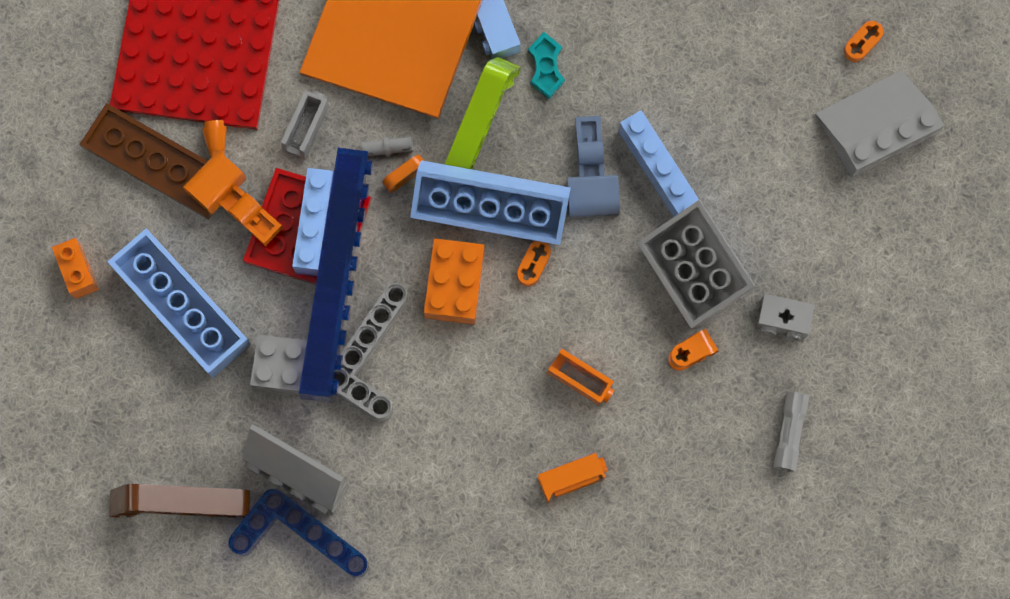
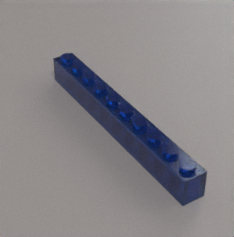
M339 147L337 149L299 388L301 399L332 403L333 395H338L339 380H335L337 370L341 371L343 355H339L340 346H345L347 330H343L344 320L349 321L351 306L347 305L348 296H353L354 281H351L352 271H357L358 256H354L355 248L361 245L362 232H358L359 223H364L366 209L362 208L363 199H368L369 184H365L366 176L371 175L373 160H369L368 151Z

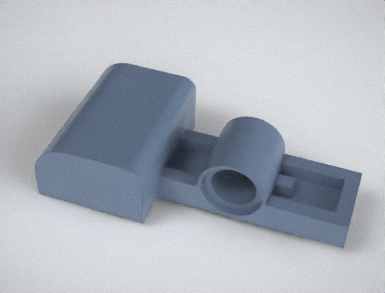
M601 116L576 117L579 177L567 178V187H571L568 200L569 218L619 215L618 175L604 176Z

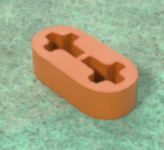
M877 21L866 22L847 42L844 48L845 57L851 62H859L864 59L882 38L884 32L882 25ZM875 29L876 36L872 35L868 40H866L865 37L868 33V30ZM859 43H861L863 46L859 51L860 54H852V47L855 48Z
M420 154L412 157L387 175L382 181L383 185L390 193L395 192L416 177L421 160H425Z
M534 241L529 246L517 271V279L523 286H533L539 281L551 255V248L548 243ZM541 246L544 248L546 256L541 255L536 262L534 261L535 252L533 249H539ZM531 265L535 266L533 269L535 278L530 277L528 280H525L524 274L521 272L528 271Z

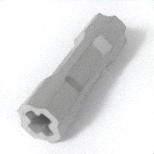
M797 392L786 393L783 410L784 416L774 459V469L787 472L796 471L803 421L809 396Z

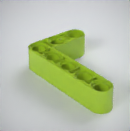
M500 57L487 62L444 165L473 170L505 91L512 88L515 84L513 81L520 73V66Z

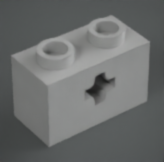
M764 294L761 298L755 328L761 329L763 334L776 335L777 332L786 334L787 339L801 341V338L805 339L809 335L815 305ZM782 314H786V319H788L786 324L782 323L783 319L780 318Z

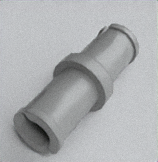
M412 136L394 139L384 137V140L362 141L364 158L378 155L391 157L395 153L414 151Z

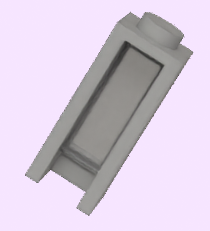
M304 91L281 141L283 152L303 160L307 159L311 145L329 109L328 99L322 93Z

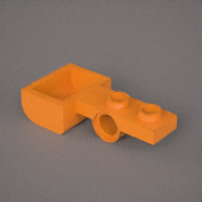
M217 151L183 186V189L211 215L221 206L266 246L283 229L282 225L268 214L252 196L239 188L247 178L234 163Z

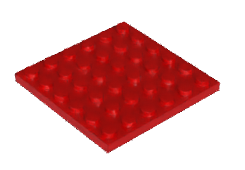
M129 0L110 105L121 112L202 123L223 120L225 126L258 130L280 0Z

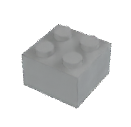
M257 335L250 382L252 389L304 396L311 352L309 340Z

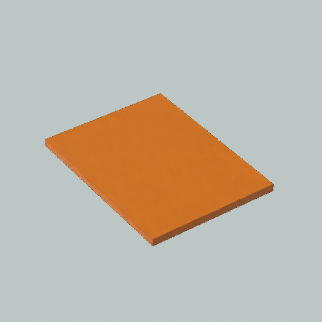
M327 0L302 64L300 74L439 119L483 0Z

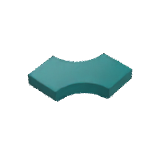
M543 32L528 48V52L532 55L536 64V73L530 85L549 100L565 83V79L557 67V58L563 47L547 33Z

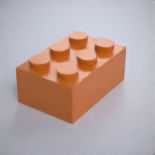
M434 238L424 307L425 319L475 325L485 253L484 244Z

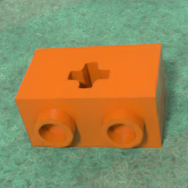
M76 237L52 247L67 289L75 299L99 290L82 244Z

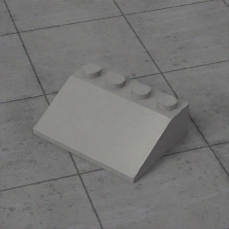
M902 70L815 114L851 177L939 134L944 127L933 105Z
M701 200L696 201L637 242L691 328L701 327L755 287V284Z
M254 424L249 428L242 457L248 463L246 465L247 469L258 475L261 471L270 476L268 481L280 488L283 484L292 489L290 494L304 501L305 497L314 502L312 507L324 514L327 511L335 512L349 488L344 477Z

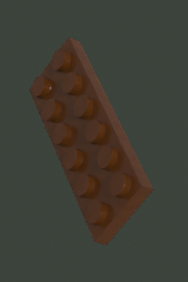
M106 103L79 145L209 220L211 214L183 189V186L208 160Z

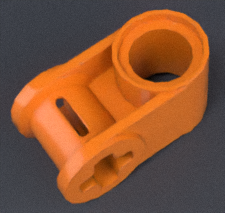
M703 329L676 345L668 356V363L672 369L682 371L698 362L704 361L709 355L710 357L719 350L707 329ZM678 353H679V355H683V354L686 355V358H685L684 361H683L682 359H680V360H677V359H676V356L678 355Z

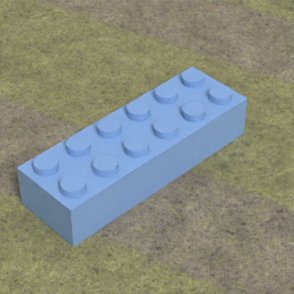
M421 160L416 174L410 218L560 245L571 187Z
M147 228L108 261L117 274L212 379L251 345L244 334Z

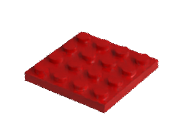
M275 168L262 208L279 222L283 229L266 246L252 235L243 262L340 293L372 198L334 186L321 276L297 274L292 266L306 177Z

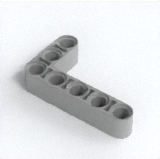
M393 283L386 287L326 375V382L332 392L379 422H384L392 416V404L386 396L357 378V376L407 305V291L399 283ZM393 292L403 294V298L399 302H393L389 299ZM378 313H387L389 315L388 320L384 323H378L375 320ZM366 333L374 335V340L369 344L361 342V337ZM351 354H357L360 357L359 362L355 365L346 363L347 357ZM336 375H342L345 377V382L341 386H334L332 379ZM357 389H364L367 392L363 400H355L353 398V393ZM378 403H385L388 406V410L386 413L378 415L374 412L375 406Z

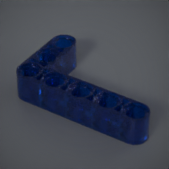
M269 489L263 493L231 534L228 541L232 552L239 556L249 555L278 519L350 576L362 577L369 569L368 560L363 554L277 489ZM274 495L280 496V505L277 508H270L268 506L269 498ZM293 511H299L302 515L300 522L297 524H290L288 521V516ZM257 516L264 517L263 527L253 529L252 520ZM313 527H320L322 529V535L317 540L309 538V531ZM240 537L248 539V545L244 550H237L235 546L236 540ZM335 542H339L343 546V551L338 556H332L329 553L330 545ZM355 558L362 559L364 563L362 570L359 572H353L349 567L350 562Z

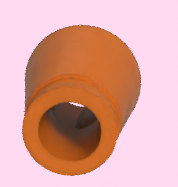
M223 120L204 122L202 132L210 158L217 151L225 156L227 127L224 126Z

